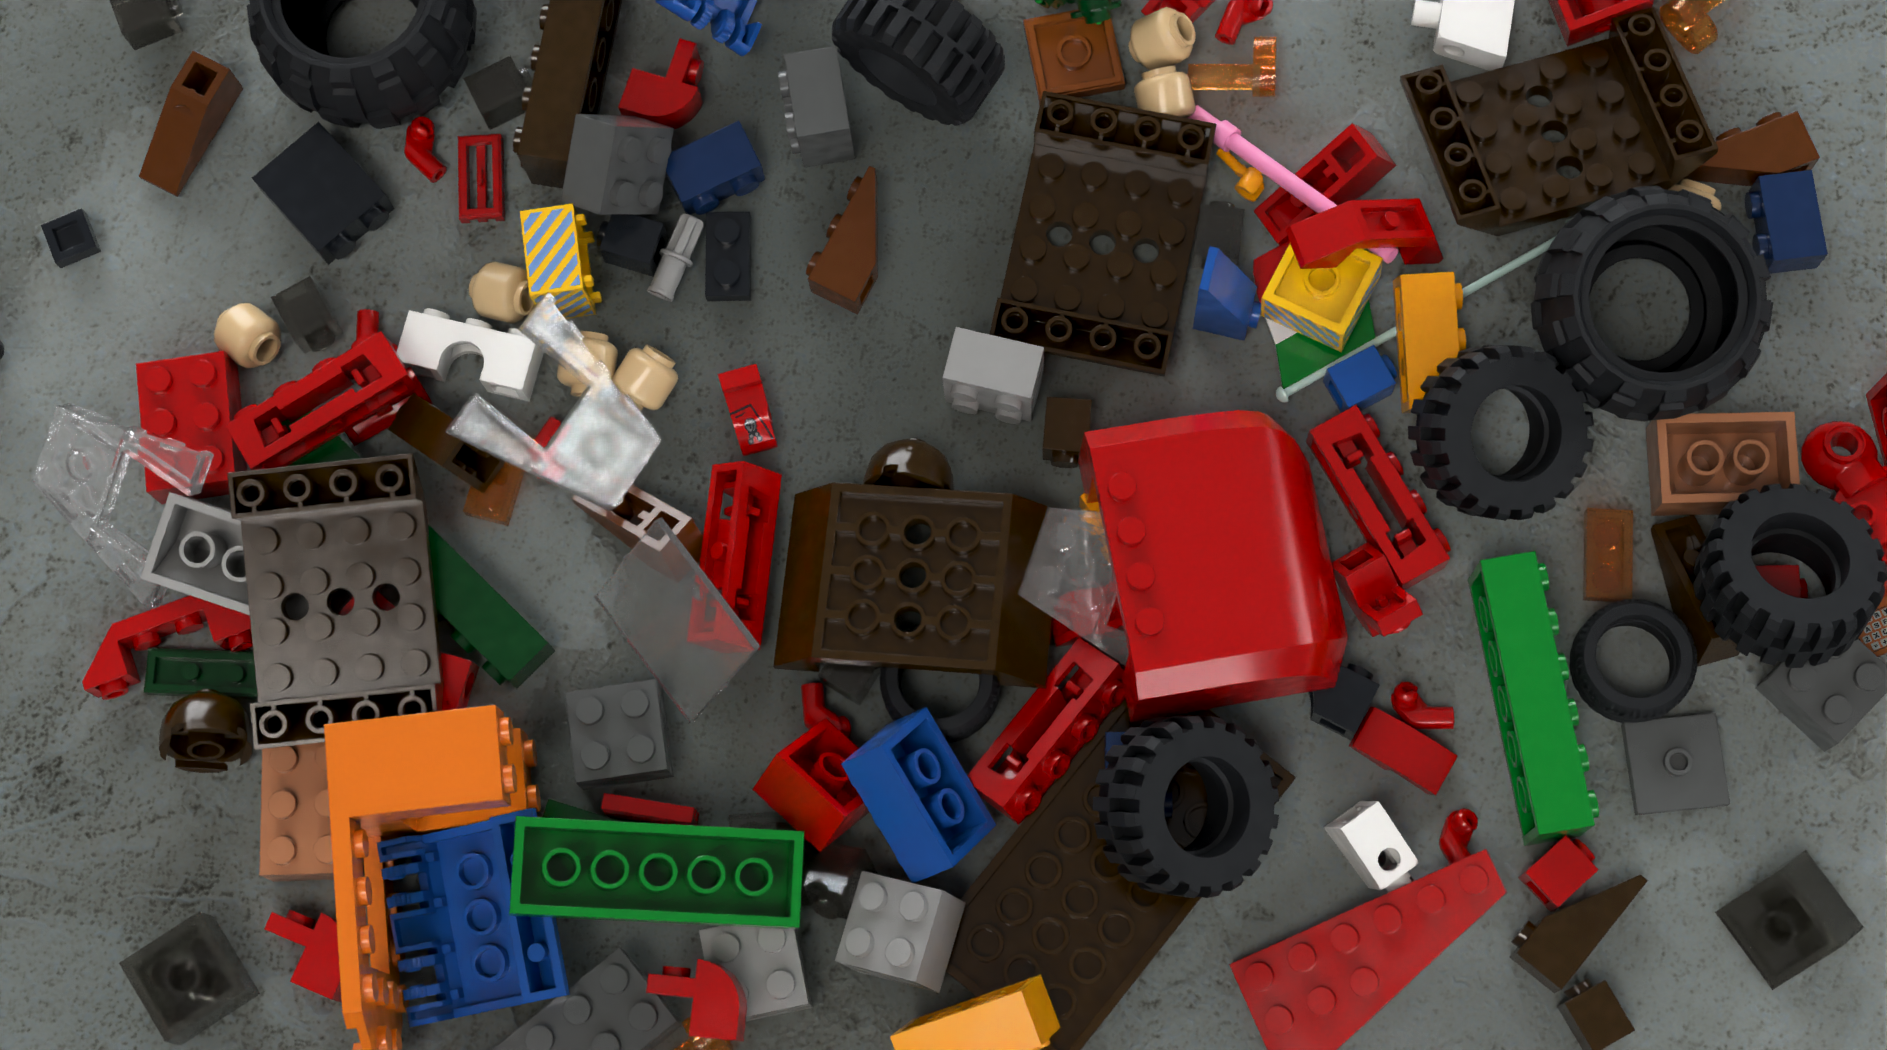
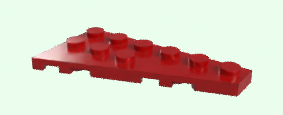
M1484 849L1229 965L1267 1050H1338L1508 892L1488 850Z

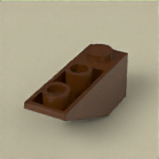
M192 51L169 89L139 174L142 180L176 197L179 196L243 90L242 85L229 68Z
M1798 111L1782 116L1781 112H1776L1760 119L1756 123V127L1743 132L1737 127L1717 136L1715 139L1718 147L1717 154L1683 179L1752 186L1758 176L1811 170L1820 156Z
M871 166L868 167L863 178L857 176L854 179L847 194V200L850 202L843 215L837 213L834 216L826 234L829 241L822 253L816 251L813 254L806 269L812 293L857 315L878 278V182L876 169Z

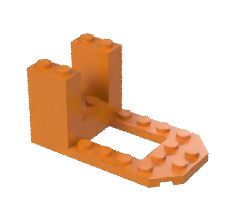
M496 705L324 724L342 1014L346 1028H357L360 1043L353 1044V1050H402V1013H405L406 1008L409 1007V1000L404 1001L403 990H406L407 987L405 984L400 985L397 962L405 960L406 955L405 953L396 955L389 915L401 913L402 906L388 908L386 898L399 892H394L393 880H383L381 871L384 868L398 866L399 860L380 863L377 843L404 836L424 835L490 820L489 817L529 808H536V812L541 810L539 787L537 784L532 785L530 767L537 766L534 739L528 740V735L521 728H513L511 718L504 717V712ZM362 858H364V872H365V877H363V862H362ZM365 906H367L368 925H367V922H366V907H365ZM369 954H370L371 967L369 966Z

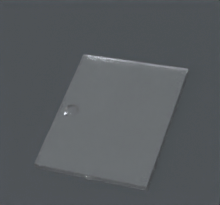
M662 517L653 522L630 553L623 557L622 563L594 596L689 724L694 722L716 696L729 686L730 680L760 647L759 643Z

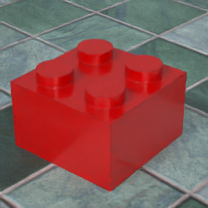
M827 718L778 752L752 789L797 831H804V839L810 842L819 852L869 813V810L855 787L851 784L848 775L841 765L859 748Z

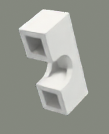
M430 308L424 309L423 313L409 310L397 348V354L406 368L411 366L415 375L445 382L449 368L455 359L464 354H478L484 358V365L479 380L487 392L530 402L544 354L538 341L534 339L533 334L516 328H509L508 333L492 330V326L489 323L473 318H467L465 323L450 320L448 314Z

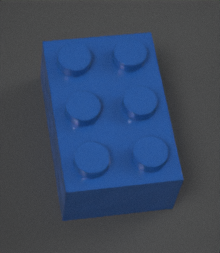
M927 707L885 725L841 763L851 784L855 787L872 815L874 823L881 830L893 850L898 863L903 867L912 883L954 867L996 826L995 821Z

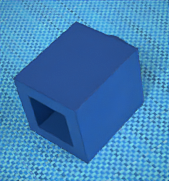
M1372 345L1328 368L1323 383L1341 413L1354 405H1357L1361 411L1392 394L1396 385L1394 379L1397 378V372L1390 358L1386 354L1380 356L1375 345Z

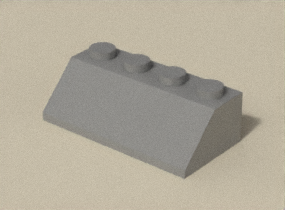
M169 492L140 578L250 615L241 521L232 519L230 510L186 495ZM337 590V591L333 594V596H332V598H331V604L333 603V601L335 600L336 596L338 595L339 590ZM296 593L288 598L285 609L290 618L300 620L307 614L309 604L303 595Z

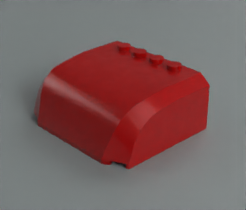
M1246 410L1181 416L1084 432L1078 463L1086 503L1098 502L1121 612L1129 652L1122 675V682L1130 722L1334 688L1345 652L1348 634L1310 464L1296 440L1271 416L1259 411Z

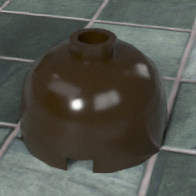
M909 438L887 443L871 457L863 484L953 490V474L947 458L938 449L921 439Z
M201 689L179 699L172 704L162 719L159 735L160 756L164 760H166L167 755L174 758L176 768L196 773H219L228 771V765L225 762L236 761L240 758L241 766L252 755L253 736L248 713L238 701L217 690Z

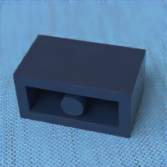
M736 121L671 152L666 168V176L685 214L689 215L694 213L697 215L706 214V212H710L718 207L719 201L734 194L736 196L749 194L759 186L760 182L765 180L762 165L740 121Z
M1812 170L1758 176L1749 192L1745 195L1747 217L1749 219L1754 218L1756 234L1753 236L1752 246L1756 255H1764L1770 274L1817 268L1828 255Z

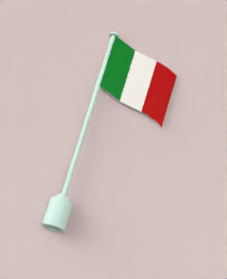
M1570 216L1569 219L1565 221V223H1567L1573 216ZM1555 237L1462 288L1463 298L1548 250ZM1289 240L1253 260V275L1255 285L1257 286L1256 294L1259 302H1261V298L1290 244ZM1368 300L1343 351L1339 352L1265 318L1276 347L1282 387L1279 386L1276 390V398L1280 402H1289L1288 397L1324 377L1328 368L1372 345L1377 347L1395 337L1396 326L1375 337Z

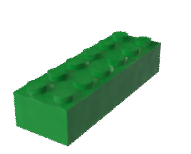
M1535 551L1480 560L1468 578V584L1524 846L1559 841L1565 835L1569 839L1580 837L1595 826L1594 818L1599 817V806L1594 790H1587L1584 772L1589 771L1588 755L1584 744H1577L1574 726L1579 725L1578 709L1573 698L1567 699L1564 681L1569 679V669L1564 653H1557L1554 636L1559 634V624L1555 609L1548 608L1544 591L1549 590L1546 566L1544 563L1538 564Z
M516 816L509 916L796 929L800 927L804 831Z

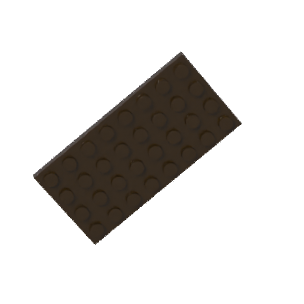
M1126 697L1120 705L1114 708L1101 724L1094 738L1087 742L1072 760L1065 774L1058 778L1042 797L1036 810L1026 817L960 899L966 904L946 973L976 997L1041 974L1061 1027L1049 1038L1051 1044L1041 1050H1081L1202 898L1165 895L1139 888L1137 882L1127 881L1118 873L1117 867L1120 864L1110 863L1103 852V847L1107 845L1106 840L1097 838L1094 823L1100 821L1099 812L1093 811V796L1099 797L1100 785L1095 784L1099 769H1105V732H1126L1131 727H1140L1142 721H1144L1130 722ZM1210 709L1176 714L1220 718ZM1263 752L1260 758L1261 760H1268L1275 775L1270 778L1273 787H1278L1280 799L1296 777ZM1189 763L1183 765L1176 772L1167 790H1172L1173 814L1172 818H1165L1172 838L1182 849L1191 844L1200 833L1206 819L1208 806L1203 780L1196 769Z

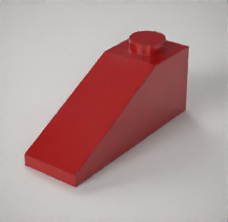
M1352 123L1296 172L1295 175L1336 205H1340L1365 194L1397 165L1371 132ZM1279 187L1253 210L1277 244L1280 245L1289 240L1285 230L1290 225L1318 214L1282 187Z

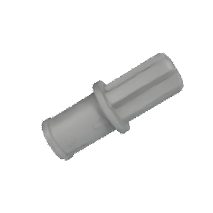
M684 213L679 216L666 249H660L659 251L662 258L653 280L647 288V292L669 302L673 301L675 291L686 267L690 268L693 264L690 258L704 228V223L700 219Z

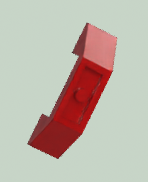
M1420 198L1349 200L1294 223L1285 230L1300 269L1336 268L1355 249L1398 247L1405 265L1436 264L1443 260L1438 242Z
M189 595L113 623L82 681L84 690L98 698L102 697L103 700L114 699L127 694L129 686L141 682L131 652L132 648L136 651L153 648L161 643L160 638L175 632L178 635H185L200 630L204 627L203 622L205 621L208 622L213 641L223 649H230L231 652L249 649L253 647L250 616Z

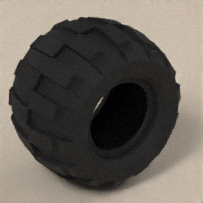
M249 0L250 4L247 5V15L251 40L259 53L261 64L282 93L300 108L310 113L316 111L322 119L350 128H359L361 123H370L376 129L401 125V118L419 111L421 116L439 105V95L448 86L455 88L468 66L466 51H470L471 45L475 42L477 10L473 0H409L417 9L415 16L407 29L395 41L369 55L355 58H336L330 56L326 41L327 28L335 11L346 0Z
M1657 185L1630 188L1611 196H1605L1575 214L1557 232V236L1550 247L1543 253L1534 276L1536 282L1534 302L1530 303L1533 330H1537L1544 352L1556 358L1557 364L1555 368L1557 366H1567L1568 369L1565 372L1572 378L1573 382L1571 384L1577 391L1585 390L1588 401L1585 403L1593 409H1602L1615 414L1621 419L1643 422L1678 418L1703 410L1727 396L1728 391L1740 379L1746 378L1759 358L1761 350L1758 348L1764 333L1769 331L1773 302L1767 300L1765 282L1771 276L1764 255L1757 256L1746 238L1750 231L1732 213L1725 215L1714 208L1713 204H1711L1712 200L1685 189L1680 191L1665 190ZM1636 258L1653 260L1669 268L1685 287L1690 308L1688 324L1679 342L1660 357L1640 361L1617 356L1604 344L1596 331L1590 313L1589 295L1593 285L1607 268L1617 262Z

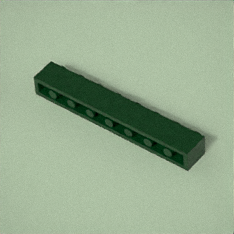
M313 410L309 411L308 413L304 414L303 416H301L293 422H290L287 419L283 421L281 424L282 426L285 425L288 431L291 432L289 426L295 423L296 421L300 420L301 418L305 417L306 415L310 414L311 412H313ZM336 436L288 466L361 458L339 436ZM428 525L438 624L444 618L456 628L450 636L469 655L477 649L487 659L481 667L500 686L508 680L516 689L519 688L555 650Z

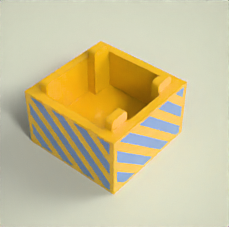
M573 203L520 211L529 296L543 321L548 322L596 315L595 303H601L602 296L598 291L593 292L594 279L591 275L588 243L595 242L592 231L586 232L584 225H587L585 214H578Z
M1289 244L1261 298V316L1342 352L1381 277L1383 258L1364 249H1355L1336 268L1300 269L1292 246Z

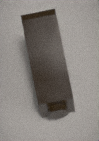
M415 393L400 407L395 420L388 428L389 431L483 494L509 458V456Z

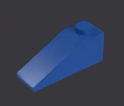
M1209 246L1198 291L1193 329L1244 341L1247 328H1257L1261 312V302L1254 301L1257 286L1216 247Z

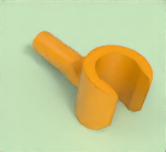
M1219 148L1216 155L1240 177V180L1234 187L1235 190L1243 198L1251 202L1256 201L1264 190L1262 173L1254 167L1247 168L1229 151L1225 152Z

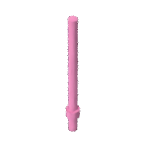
M1196 105L1195 112L1188 117L1189 119L1216 123L1213 141L1216 146L1225 152L1231 150L1315 212L1321 213L1337 206L1243 138L1241 130L1229 121L1218 120L1199 105ZM1396 247L1366 248L1373 254L1382 257L1383 261L1387 264L1396 258L1399 251Z

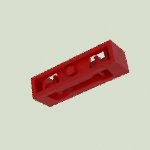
M380 331L375 335L367 334L358 338L351 345L350 350L337 358L330 357L320 361L313 367L312 373L302 379L280 385L273 392L272 397L259 405L252 404L242 408L235 414L234 420L225 424L251 470L286 467L416 389L417 385L390 341ZM353 379H355L357 384L362 387V389L357 392H355L353 388L349 389L348 391L344 392L343 394L339 395L338 397L334 398L333 400L314 410L310 414L291 424L289 426L291 432L288 431L285 425L282 426L281 424L283 421L287 419L290 422L295 421L304 414L308 413L309 411L313 410L314 408L318 407L319 405L323 404L324 402L328 401L329 399L348 389L349 387L354 385L351 381Z
M1354 405L1309 430L1306 443L1365 541L1385 555L1398 585L1406 590L1445 568L1450 560L1447 554L1451 551L1450 545L1439 528L1432 529L1424 514L1427 513V508L1419 493L1414 489L1409 491L1400 477L1404 474L1403 468L1395 454L1391 451L1388 453L1384 451L1377 439L1380 437V431L1374 419L1368 413L1363 415L1358 406ZM1363 456L1368 462L1365 468L1403 530L1394 535L1395 540L1392 542L1387 536L1391 529L1353 468L1361 463L1360 458ZM1412 536L1419 547H1417L1414 541L1412 540ZM1396 548H1397L1399 554L1401 555L1402 559L1400 558V556L1398 555L1397 551L1395 550Z
M746 461L712 465L690 641L726 652L760 650L782 474ZM723 492L733 497V505L724 508V514L730 516V520L720 519ZM722 590L721 599L714 598L712 601V605L719 607L718 620H707L710 592Z
M1078 638L1047 676L1046 688H1038L967 775L980 798L1018 825L1027 815L1034 812L1039 806L1043 794L1056 779L1065 774L1069 768L1070 761L1080 748L1094 738L1101 722L1114 707L1120 705L1125 699L1122 682L1124 670L1119 663L1081 638ZM1077 665L1079 669L1060 691L1057 687L1074 666ZM1008 747H1012V752L996 771L991 770Z

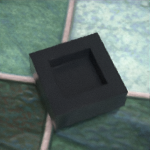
M82 208L41 225L54 262L60 268L101 252L88 215Z

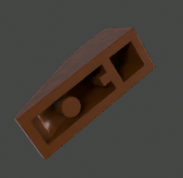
M602 467L571 498L575 505L648 563L680 582L700 562L703 536L692 517Z

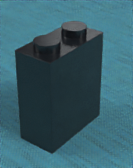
M319 121L252 177L263 194L328 265L335 259L339 260L346 257L355 248L358 239L368 231H375L388 220L389 213L395 209L386 194Z

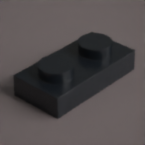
M706 212L705 297L707 301H751L750 212Z

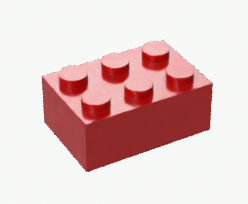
M225 351L136 363L146 492L161 504H166L169 492L186 495L195 499L229 495L227 473L248 471L246 460L225 424L234 420L235 414L242 409L238 365L231 360Z

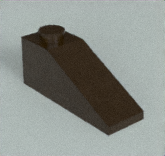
M1690 515L1653 525L1651 534L1672 611L1684 622L1694 639V645L1697 650V667L1738 656L1740 652L1735 650L1737 644L1729 638L1726 641L1722 640L1714 631L1716 623L1713 620L1707 622L1700 610L1703 600H1698L1695 597L1693 583L1696 576L1693 571L1695 561L1706 539L1695 516Z
M1638 875L1539 920L1535 925L1528 920L1511 941L1517 948L1510 958L1553 993L1562 990L1648 880L1642 875Z

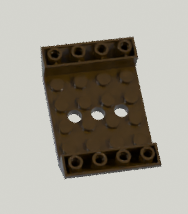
M1654 7L1612 18L1608 39L1450 82L1443 64L1400 76L1401 85L1457 225L1494 236H1501L1574 216L1601 198L1626 191L1630 188L1657 185L1668 190L1718 152L1717 144ZM1540 95L1546 97L1550 104L1545 107H1535L1529 104L1527 99ZM1555 130L1562 133L1565 139L1561 142L1552 143L1545 140L1542 134ZM1563 166H1572L1578 169L1581 174L1576 178L1568 179L1560 176L1557 170Z
M1043 91L1034 129V147L1001 297H997L989 334L1044 347V353L1165 377L1200 212L1216 123ZM1063 227L1071 233L1072 239L1064 246H1055L1048 241V232L1053 228ZM1105 235L1114 241L1115 248L1108 254L1100 255L1091 249L1090 243L1095 237ZM1141 244H1150L1156 248L1158 257L1153 262L1142 263L1134 257V249Z
M413 453L227 473L232 519L241 521L258 695V703H250L254 750L325 742L324 724L442 711L444 679L427 509ZM392 584L398 589L400 600L395 608L386 611L377 604L376 593L383 585ZM344 588L352 593L354 606L348 614L339 615L332 609L331 598L337 590ZM296 593L303 595L309 604L307 614L300 620L290 618L285 609L288 598Z
M832 482L795 494L773 667L783 670L820 672L821 663L985 674L997 675L1000 685L1046 688L1062 511L1015 494ZM924 524L931 529V535L926 542L912 544L906 539L908 530L914 525ZM910 568H921L926 572L925 581L917 588H908L901 583L902 575ZM908 611L918 613L921 616V624L916 630L906 633L896 627L897 619L901 614Z

